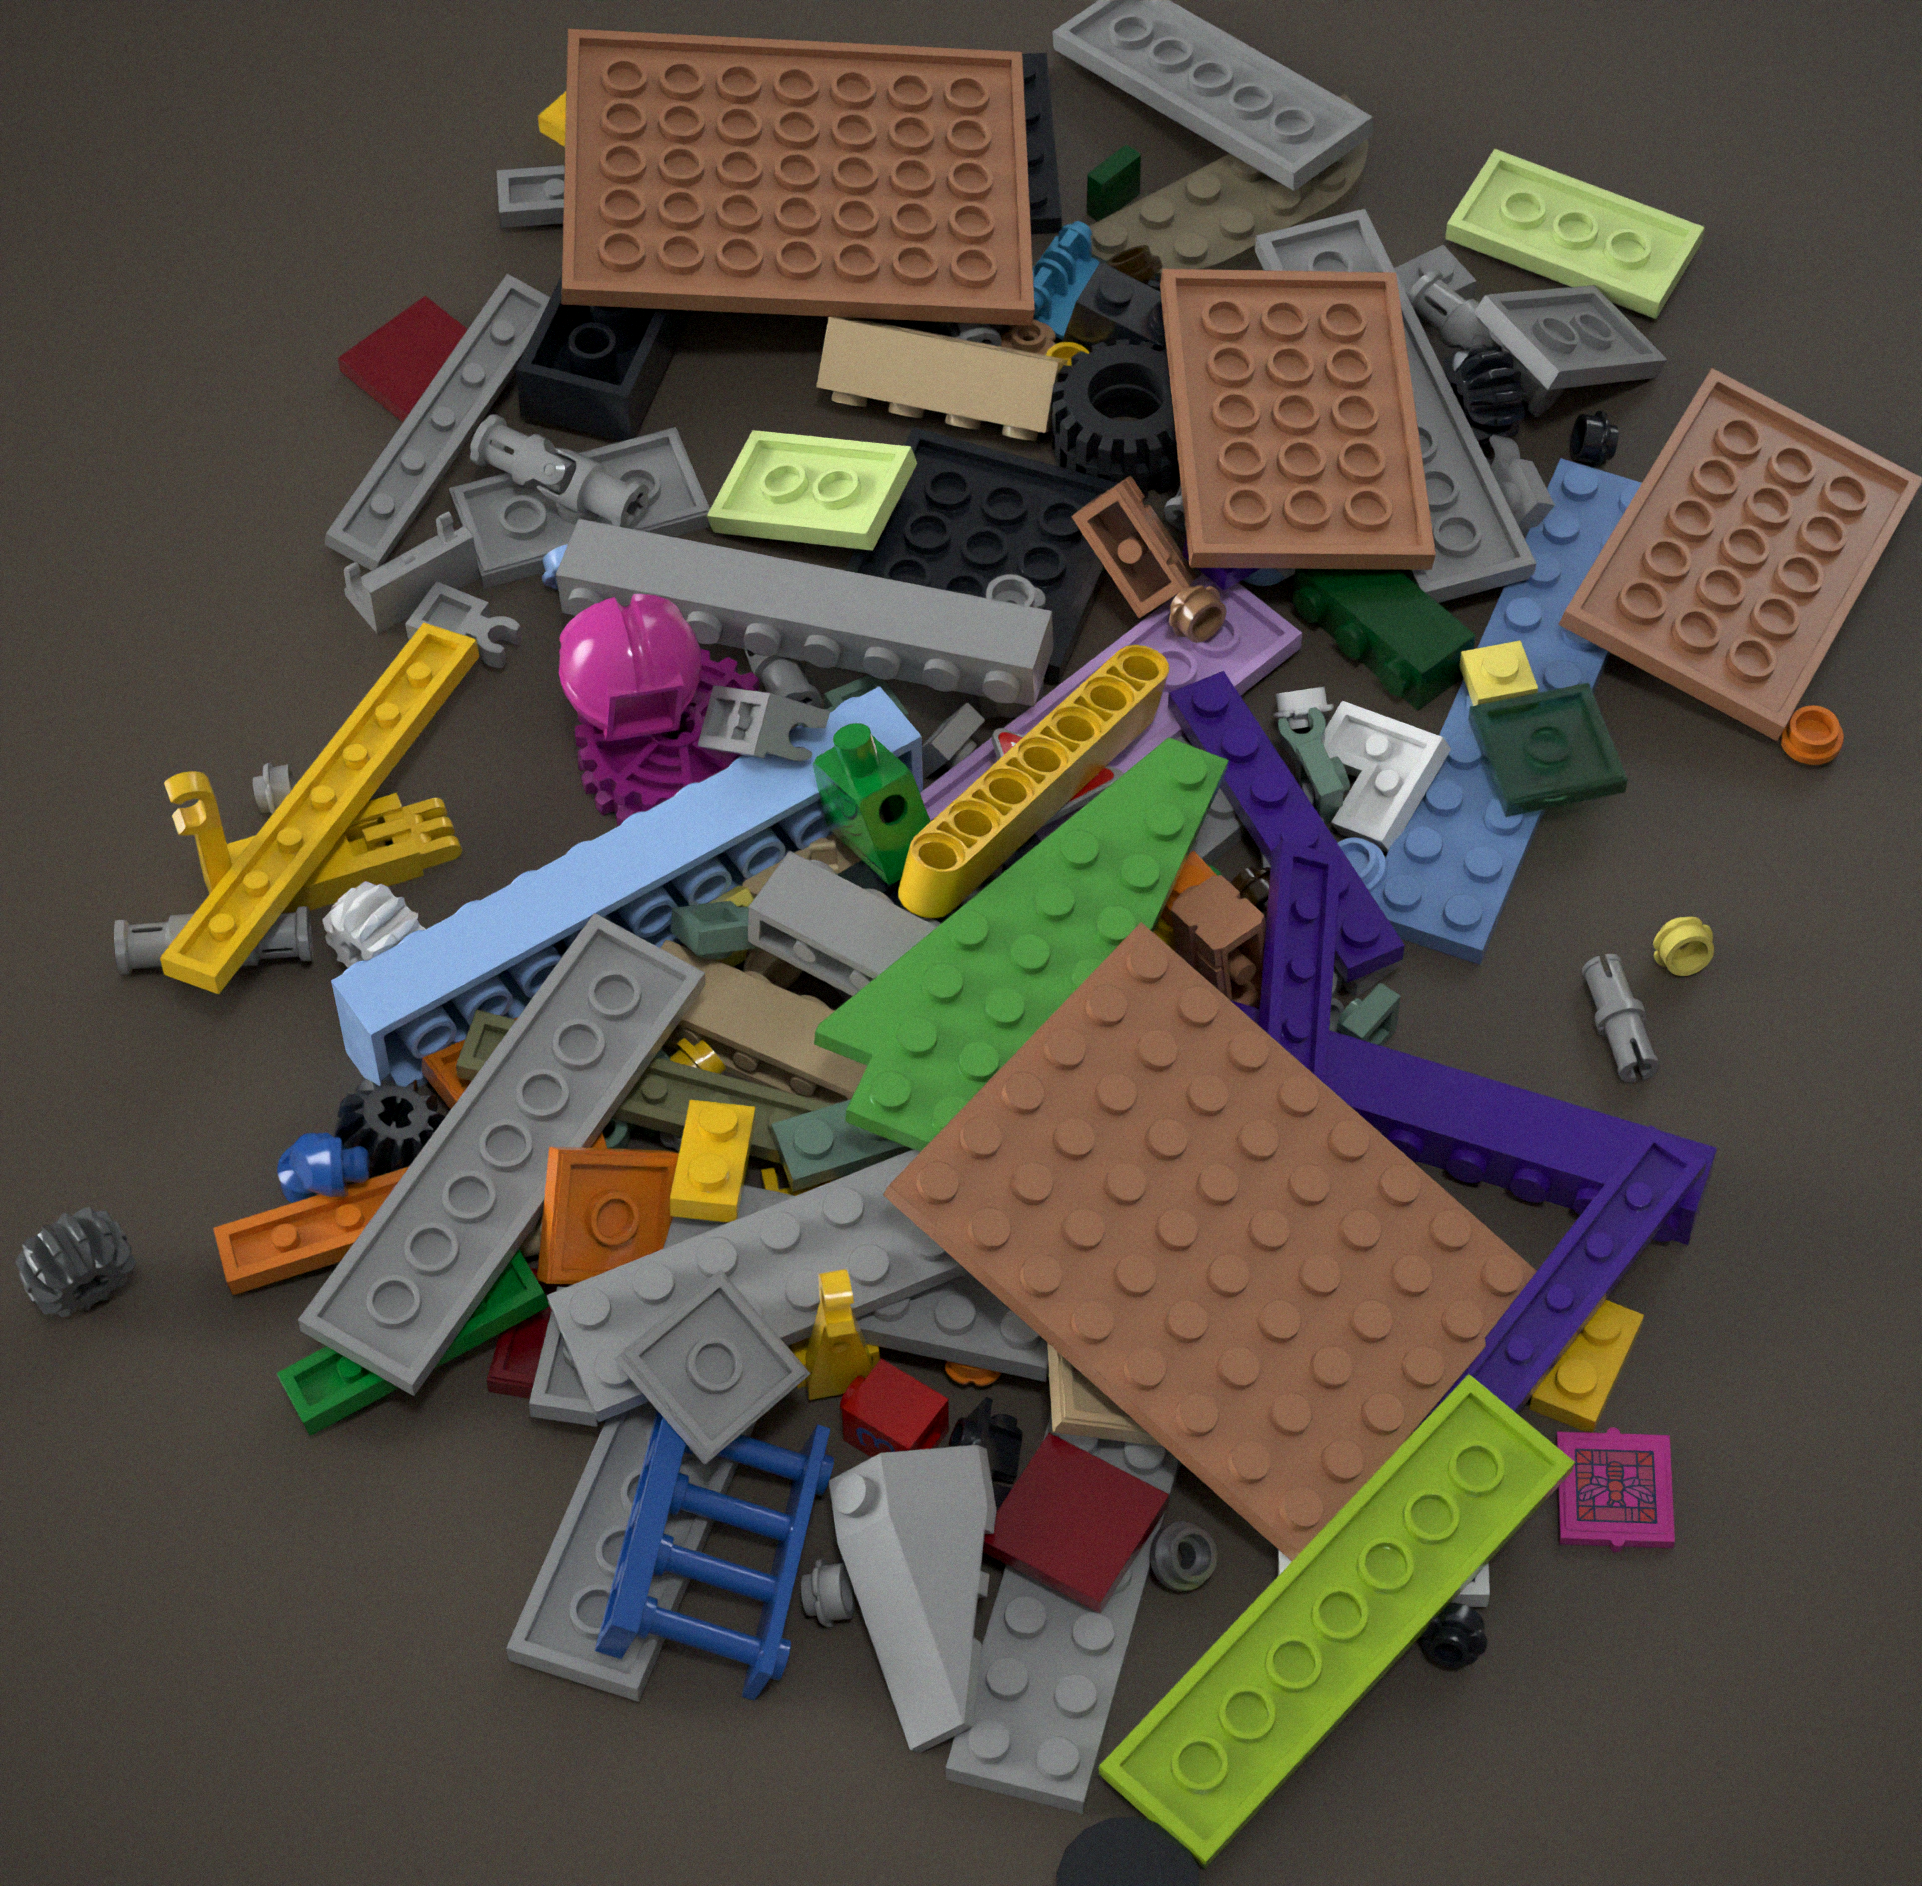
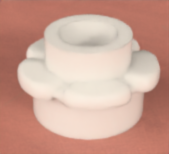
M1325 687L1276 694L1278 712L1273 713V717L1275 719L1286 718L1291 729L1310 727L1308 723V709L1316 707L1322 713L1333 710L1334 705H1327Z

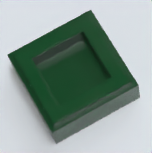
M1126 144L1087 174V215L1098 222L1118 212L1140 194L1141 154Z

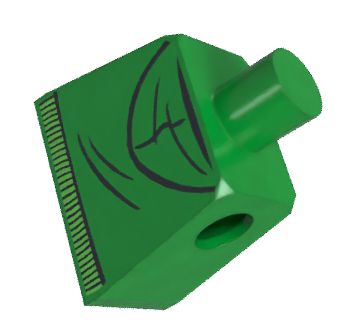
M852 723L843 726L834 734V747L817 756L812 764L828 829L890 886L902 877L911 841L931 821L914 776L909 768L872 735L867 725ZM879 812L883 815L885 823L881 821Z

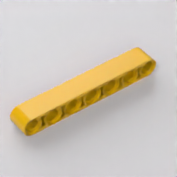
M1142 645L1125 646L1118 650L925 826L910 843L898 889V898L901 904L911 913L925 918L943 917L952 912L1153 722L1169 674V663L1166 658L1157 650Z

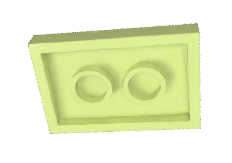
M753 430L710 508L707 519L714 533L873 551L917 465V461L911 446Z

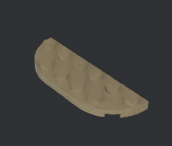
M1346 94L1339 97L1355 106ZM1368 139L1295 191L1236 156L1228 154L1089 226L1092 231V258L1106 264L1111 257L1124 250L1140 245H1148L1152 255L1159 256L1163 264L1162 269L1154 274V276L1158 277L1159 281L1161 280L1163 269L1237 270L1258 259L1255 252L1256 235L1339 214L1352 201L1362 184V176L1367 163Z

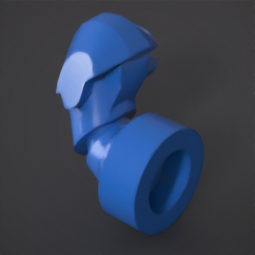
M329 1133L303 1134L279 1159L277 1172L282 1192L291 1203L319 1194L328 1197L348 1196L347 1182L363 1183L370 1177L368 1170L370 1167L369 1153L361 1146L345 1149L342 1140L339 1137H333Z

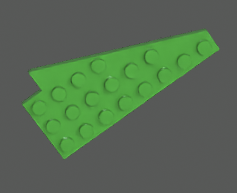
M1168 737L824 1019L815 1031L814 1045L867 1065L846 1109L845 1122L921 1152L1140 922L1154 932L1225 777L1229 760Z

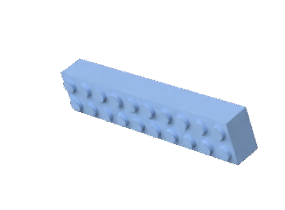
M880 686L860 697L849 698L829 714L826 728H808L800 725L789 731L790 743L794 747H804L811 751V758L804 761H794L771 754H765V758L743 755L737 758L728 768L700 783L695 782L683 787L674 797L652 809L632 814L620 826L598 838L578 843L566 855L538 870L522 873L510 885L488 897L466 903L447 919L426 930L412 932L398 945L378 956L351 965L342 975L331 980L346 1053L363 1077L379 1086L389 1073L399 1086L406 1087L415 1079H417L418 1087L428 1083L429 1081L421 1073L422 1058L466 1039L476 1009L511 1019L519 1017L594 913L661 948L666 939L677 944L683 943L671 932L672 908L707 904L733 888L742 886L745 880L755 876L764 869L779 863L789 851L794 853L800 849L803 850L809 847L810 843L833 834L828 829L812 764L817 756L834 747L833 736L840 728L852 723L867 725L872 735L909 768L920 793L923 791L922 736Z

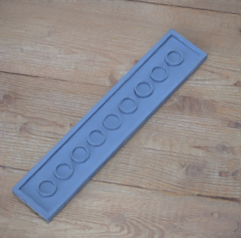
M1560 458L1547 488L1555 506L1538 526L1529 529L1525 538L1536 561L1535 574L1529 576L1527 580L1504 586L1478 645V648L1521 640L1538 686L1537 700L1534 704L1476 714L1463 679L1439 734L1450 746L1451 751L1404 831L1390 846L1385 857L1388 866L1385 880L1380 886L1370 892L1400 939L1481 965L1611 654L1609 651L1565 629L1559 623L1564 611L1641 486V482Z

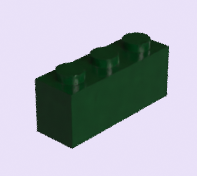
M1295 568L1292 603L1299 614L1306 621L1318 624L1333 637L1340 649L1349 658L1358 659L1376 674L1382 685L1391 694L1401 696L1419 711L1463 678L1459 667L1461 651L1474 649L1476 635L1398 569Z

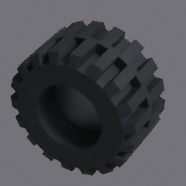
M1129 339L1116 340V345L1107 346L1102 342L1092 345V352L1089 354L1080 351L1071 357V366L1063 365L1058 372V382L1054 383L1052 390L1051 442L1052 449L1055 450V460L1059 467L1117 483L1131 476L1145 497H1148V490L1155 489L1161 493L1171 488V479L1180 481L1166 348L1159 352L1154 350L1153 343L1142 341L1140 346L1130 345ZM1117 417H1132V418H1137V419H1140V420H1137V421H1118V420H1114V419H1112V418H1117Z

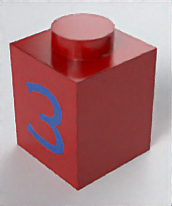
M882 1358L866 1378L859 1375L850 1383L840 1402L839 1408L842 1411L844 1441L871 1458L879 1453L934 1449L938 1447L949 1432V1399Z

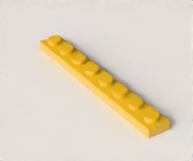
M423 622L161 955L160 961L164 975L216 994L221 993L477 661L479 651L476 639Z

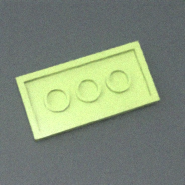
M1494 149L1447 222L1445 239L1571 287L1595 285L1610 302L1657 319L1700 247L1705 227Z

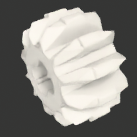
M367 881L347 891L322 919L327 932L325 936L327 944L334 948L338 954L336 960L343 962L348 968L359 961L370 960L391 949L412 932L426 930L417 920L418 913L412 912L406 906L404 897L397 898L387 886L383 884L376 886Z

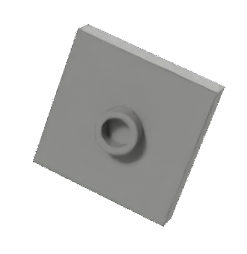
M721 1269L614 1359L704 1465L811 1374Z

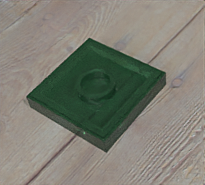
M1589 682L1470 707L1468 721L1505 817L1626 792L1628 778Z

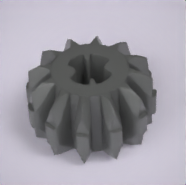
M91 1207L82 1208L73 1216L62 1213L58 1221L50 1225L42 1224V1231L37 1236L26 1239L22 1244L24 1251L15 1260V1264L20 1272L19 1278L32 1302L37 1304L44 1314L57 1313L60 1317L70 1316L77 1309L81 1308L84 1311H89L92 1305L99 1300H109V1293L113 1289L125 1285L128 1281L127 1274L131 1272L136 1264L131 1253L132 1247L127 1241L128 1237L118 1221L113 1220L107 1211H94Z

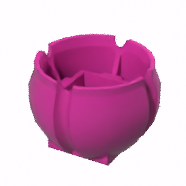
M633 594L630 604L626 607L619 604L616 598L613 597L596 603L577 614L566 625L559 638L561 643V649H559V679L565 696L578 715L598 729L603 730L606 742L679 730L681 714L694 698L701 670V650L696 634L689 623L683 618L679 608L668 599L656 595Z

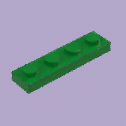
M519 1249L434 1369L550 1306L543 1289ZM327 1346L276 1373L310 1436L399 1388Z

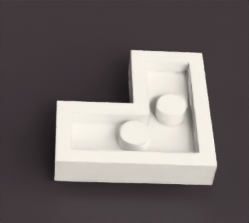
M1342 701L1325 729L1323 745L1329 758L1338 756L1344 765L1346 773L1358 778L1343 801V806L1339 808L1331 823L1339 834L1349 838H1362L1374 843L1381 850L1388 852L1390 846L1404 831L1451 751L1450 746L1441 736Z

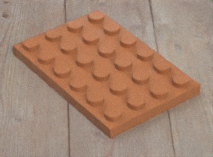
M1163 269L1160 291L1190 568L1432 570L1436 552L1396 272Z
M1711 368L1564 611L1559 625L1778 741L1922 483V477Z

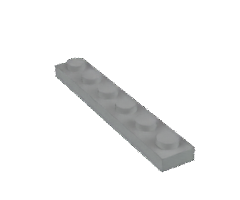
M506 274L326 532V546L371 571L384 564L516 372L519 361L551 297Z

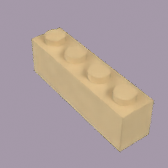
M829 317L817 388L832 390V401L865 407L867 399L872 398L890 402L888 412L923 418L924 409L947 413L946 424L969 429H980L981 420L1003 424L1002 434L1005 436L1036 441L1038 432L1046 433L1052 431L1053 385L1058 382V372L1063 365H1067L1068 360L858 318Z
M665 940L661 949L705 972L706 985L664 1045L678 1050L676 1044L683 1038L687 1039L693 1046L700 1040H704L727 1068L725 1071L755 1084L831 1104L852 1099L867 1065L814 1045L815 1031L818 1025L835 1010L830 1009L823 1001L814 996H799L773 985L766 977L757 972H743L716 959L699 957L689 948L670 940Z

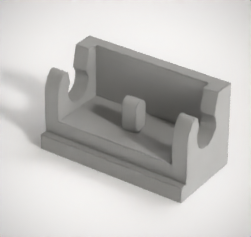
M449 511L436 518L437 536L371 572L361 576V570L357 562L344 568L345 596L377 634L410 617L436 581L459 590L479 579L474 537L465 526L454 531L453 519Z
M713 685L698 746L710 750L765 758V754H771L788 760L804 761L812 757V752L804 747H794L790 743V729L797 723L808 728H826L830 711L772 693Z

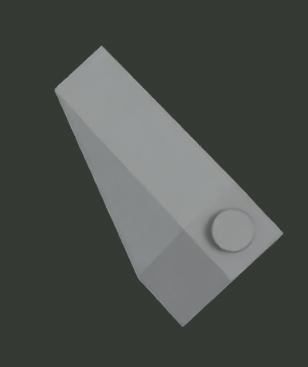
M979 1445L879 1453L829 1480L837 1543L908 1746L911 1751L921 1753L973 1727L982 1644L973 1637L977 1598L987 1597L989 1574L980 1570L984 1534H994L996 1504L987 1449Z

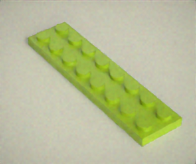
M1468 1374L1099 1765L1098 1774L1150 1821L1158 1823L1188 1848L1194 1860L1206 1869L1426 1631L1430 1622L1464 1590L1572 1473L1575 1462Z

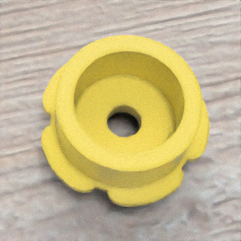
M1697 917L1672 919L1662 926L1654 938L1653 947L1656 949L1654 959L1660 966H1666L1674 975L1688 976L1695 974L1705 968L1714 955L1713 932L1708 925H1702V921Z

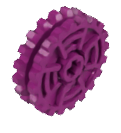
M700 649L701 670L699 684L693 700L681 714L679 730L606 742L603 730L598 729L578 715V721L582 723L575 726L576 746L581 748L577 751L578 769L585 771L581 775L585 793L596 794L594 798L595 808L602 815L615 812L617 826H620L632 814L652 809L674 797L683 787L706 780L728 768L737 758L743 756L702 748L698 746L713 685L759 691V679L752 672L740 675L738 674L737 661L726 657L718 663L710 660V651Z

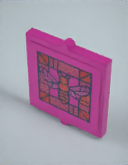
M1615 1427L1609 1428L1607 1433L1557 1431L1556 1447L1575 1462L1572 1473L1557 1488L1559 1544L1609 1546L1611 1551L1616 1553L1621 1552L1623 1547L1674 1548L1675 1533L1670 1435L1620 1434V1431Z

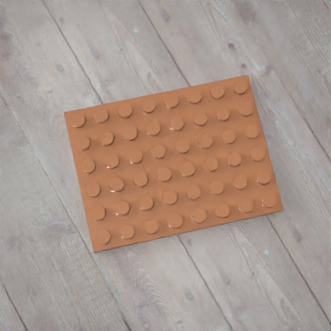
M568 29L561 304L1032 326L1035 308L1022 52Z
M1142 922L1137 925L907 1165L883 1193V1196L1291 1561L1297 1557L1397 1451L1486 1347L1485 1337L1537 1272Z

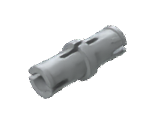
M1605 954V960L1609 968L1605 972L1600 957H1594L1583 966L1582 974L1588 983L1598 1010L1594 1020L1598 1032L1603 1037L1608 1038L1618 1066L1620 1079L1629 1083L1636 1082V1076L1632 1067L1637 1065L1642 1081L1646 1080L1659 1070L1660 1064L1657 1056L1654 1055L1643 1025L1646 1022L1647 1016L1644 1006L1640 1000L1633 998L1623 970L1622 960L1618 955Z

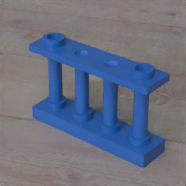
M657 1410L595 1651L622 1659L635 1637L646 1639L650 1633L749 1664L741 1697L754 1701L770 1679L779 1681L785 1670L791 1649V1640L781 1637L815 1494L823 1495L833 1469L834 1457L825 1454L830 1428L817 1424L799 1453L740 1434L716 1455L791 1479L792 1485L785 1513L688 1483L689 1475L680 1473L679 1470L683 1454L692 1455L693 1451ZM681 1509L778 1540L771 1573L767 1574L673 1544L674 1537L664 1534L668 1513L677 1515ZM664 1571L762 1601L763 1606L756 1636L657 1606L658 1599L648 1596L652 1576L661 1577Z

